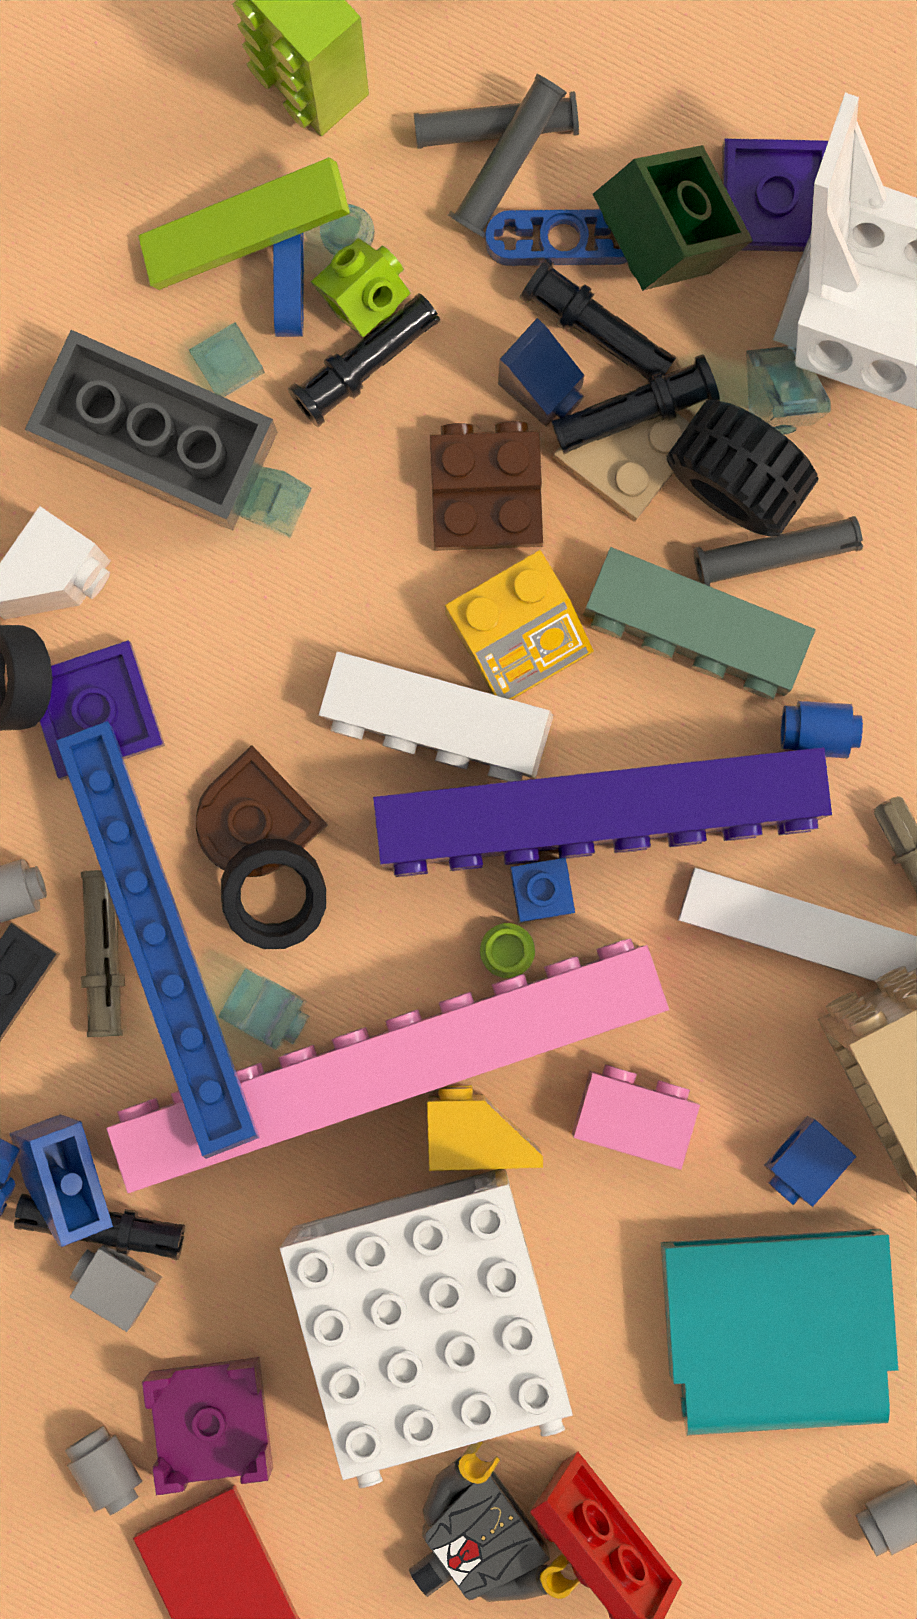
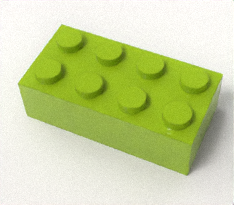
M236 0L232 3L241 19V22L237 24L238 28L246 40L242 46L251 59L247 63L248 68L266 89H269L274 84L287 100L283 102V106L300 127L305 128L310 124L322 137L369 95L361 17L346 0Z

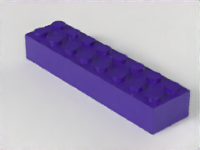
M824 747L373 797L380 865L383 868H393L395 877L428 874L427 864L448 861L450 871L483 868L482 858L504 855L505 865L538 862L539 851L557 849L559 851V859L588 857L595 854L594 845L612 843L614 853L642 851L651 847L650 839L668 837L669 847L690 846L707 841L706 833L721 831L723 833V841L752 839L763 835L762 827L776 825L778 835L799 834L819 829L818 820L832 815Z

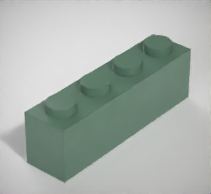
M612 547L608 551L583 614L593 619L591 627L599 632L616 638H621L623 632L644 639L641 647L651 653L672 659L674 652L695 660L692 666L695 670L718 679H723L726 672L746 680L743 686L745 690L771 700L774 699L776 693L785 696L792 690L816 630Z

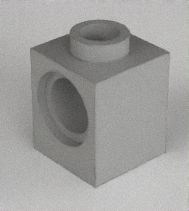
M102 1245L96 1254L87 1249L77 1263L70 1279L78 1284L70 1298L127 1332L136 1322L162 1276L128 1255L117 1253L115 1247Z

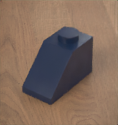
M538 318L499 359L498 385L546 427L556 416L562 418L570 415L584 398V395L579 390L582 388L585 375Z

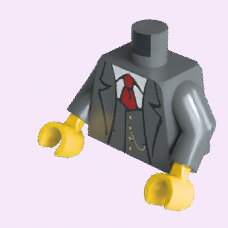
M483 1442L470 1444L462 1457H459L435 1477L423 1508V1516L426 1522L423 1525L422 1536L432 1552L409 1568L414 1582L427 1597L451 1579H453L468 1600H473L479 1596L487 1602L525 1600L546 1594L557 1599L569 1596L580 1584L577 1578L569 1580L560 1572L570 1562L561 1554L549 1566L543 1565L550 1560L548 1546L493 1471L500 1459L496 1456L490 1462L482 1461L476 1456V1453Z

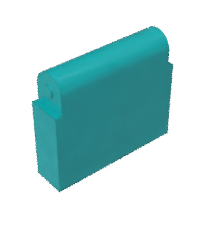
M881 1229L661 1242L669 1375L674 1384H681V1412L687 1436L886 1424L889 1422L890 1403L887 1371H899L889 1234Z

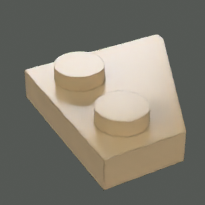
M678 413L676 418L670 421L667 419L662 420L659 416L598 441L583 445L567 454H563L560 447L554 453L553 459L636 522L672 476L673 471L666 460V456L689 425V422Z

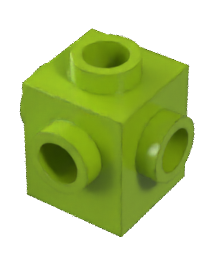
M359 237L351 245L339 250L331 263L311 281L338 319L362 337L368 334L379 322L389 318L396 311L397 306L411 294L398 276L404 268L397 258L383 245L375 250Z

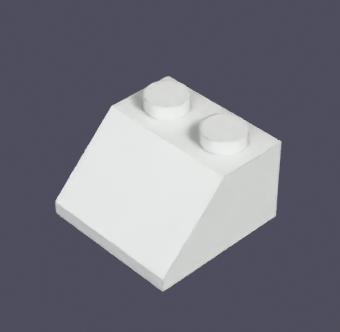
M39 506L0 562V617L5 620L79 606L86 596L93 599L101 591L109 578L110 572L105 568L110 563V560L94 542Z

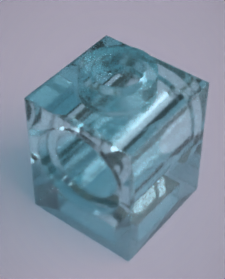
M245 968L218 1017L277 1050L281 1047L284 1040L291 1044L295 1043L309 1015L301 1011L307 1001L306 999L255 970Z

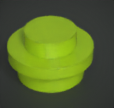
M503 923L494 926L485 934L480 946V956L484 966L492 974L502 978H512L523 974L531 966L535 956V945L532 937L524 928L512 923Z

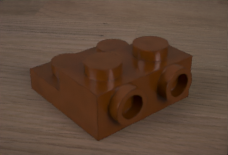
M507 421L495 424V433H474L473 425L453 423L441 426V435H430L435 551L543 547L540 431H528V423Z

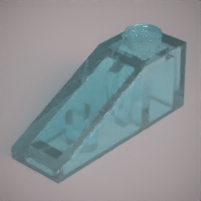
M783 346L746 351L750 413L761 418L783 435L795 432L797 427L815 424L831 412V401L816 373L795 366L796 348Z

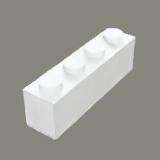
M338 651L319 712V716L333 721L330 730L332 732L362 740L364 731H369L385 736L382 746L413 755L417 745L438 751L435 761L466 770L469 760L489 765L488 776L507 782L521 781L522 775L536 778L554 716L550 710Z

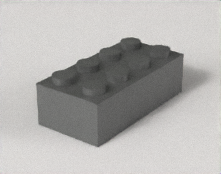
M70 330L25 428V431L39 445L232 531L278 433L272 418L73 330Z

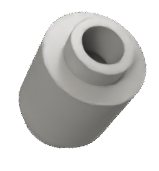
M24 859L0 865V923L38 912L40 910L39 900L47 897L45 883L37 866L29 868Z
M104 1426L83 1437L65 1450L71 1460V1463L67 1466L94 1512L105 1507L109 1515H112L139 1497L134 1488L142 1482V1479L116 1435L110 1437Z
M910 1480L865 1503L867 1509L855 1515L876 1557L887 1551L894 1555L917 1543V1486L915 1482Z

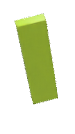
M328 157L138 235L150 286L161 290L349 215L350 211L338 164Z

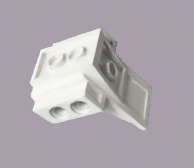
M845 92L814 183L811 234L799 261L773 340L796 348L795 366L917 409V198L882 185L857 122L859 97Z

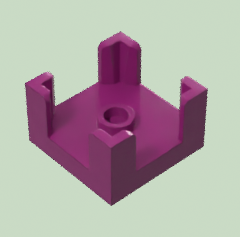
M260 1357L155 1370L148 1373L142 1381L145 1408H152L158 1457L153 1465L156 1495L183 1492L190 1482L241 1476V1484L269 1480L273 1469Z

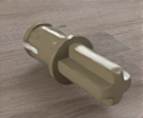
M897 796L879 804L874 809V815L896 854L892 857V861L894 864H901L917 893V823L904 799Z

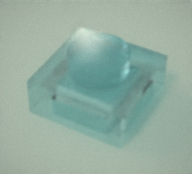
M236 322L189 349L191 356L213 392L222 397L229 395L265 373Z

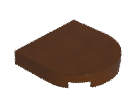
M253 745L207 787L200 798L196 814V832L201 849L210 861L224 871L228 861L244 846L261 839H284L304 848L328 826ZM265 864L254 869L247 877L265 876L278 871L285 865Z

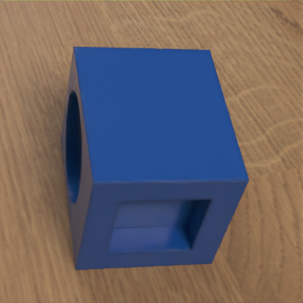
M566 858L510 868L519 923L575 913Z
M807 1116L764 1166L775 1174L768 1183L786 1200L794 1205L801 1198L813 1207L857 1156L818 1121Z

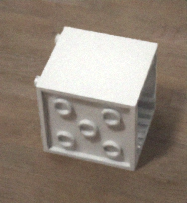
M496 1169L293 1226L281 1245L280 1252L343 1480L357 1477L358 1487L365 1488L383 1481L379 1471L381 1469L538 1425L541 1430V1436H550L565 1430L562 1418L573 1416L506 1169Z

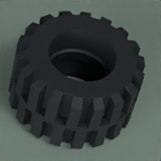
M706 400L666 456V460L678 480L702 502L735 524L751 532L772 537L780 536L819 479L816 470L806 455L780 431L743 408L717 400Z

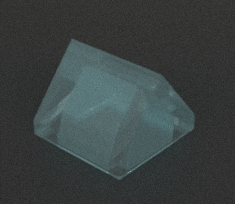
M262 467L240 517L291 538L312 488L285 471Z

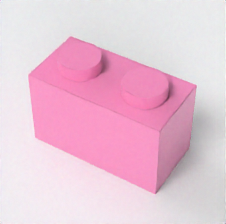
M609 1065L604 1066L602 1074L590 1071L572 1130V1136L579 1140L681 1170L700 1107L696 1102L687 1100L690 1090L658 1080L655 1090L634 1084L636 1073Z

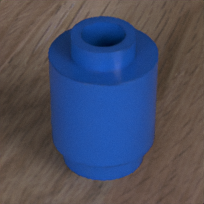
M798 701L796 706L783 707L780 731L781 749L796 751L824 747L825 757L848 759L851 748H860L863 720L861 715H853L852 704Z

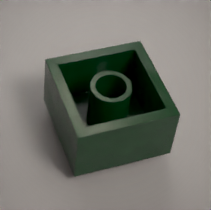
M703 145L635 158L592 194L603 214L606 225L612 231L628 262V267L637 279L642 291L711 274L753 241Z

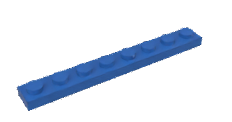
M106 721L56 740L202 1156L207 1159L260 1138L111 724Z

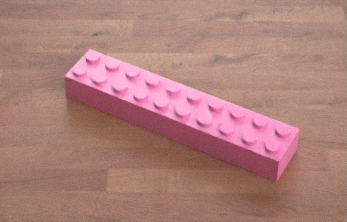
M631 938L621 940L596 949L599 960L581 965L578 956H574L545 966L546 978L527 984L525 975L521 974L492 984L495 995L474 1002L471 992L439 1002L442 1013L421 1019L419 1010H414L385 1021L388 1028L386 1032L369 1037L367 1028L364 1027L332 1039L335 1047L333 1050L317 1055L314 1045L284 1054L278 1057L281 1067L268 1072H264L262 1063L237 1070V1076L260 1138L207 1159L201 1154L179 1090L171 1093L173 1104L159 1108L157 1098L118 1111L120 1122L106 1129L127 1193L668 1011L669 1007L647 945L634 947Z

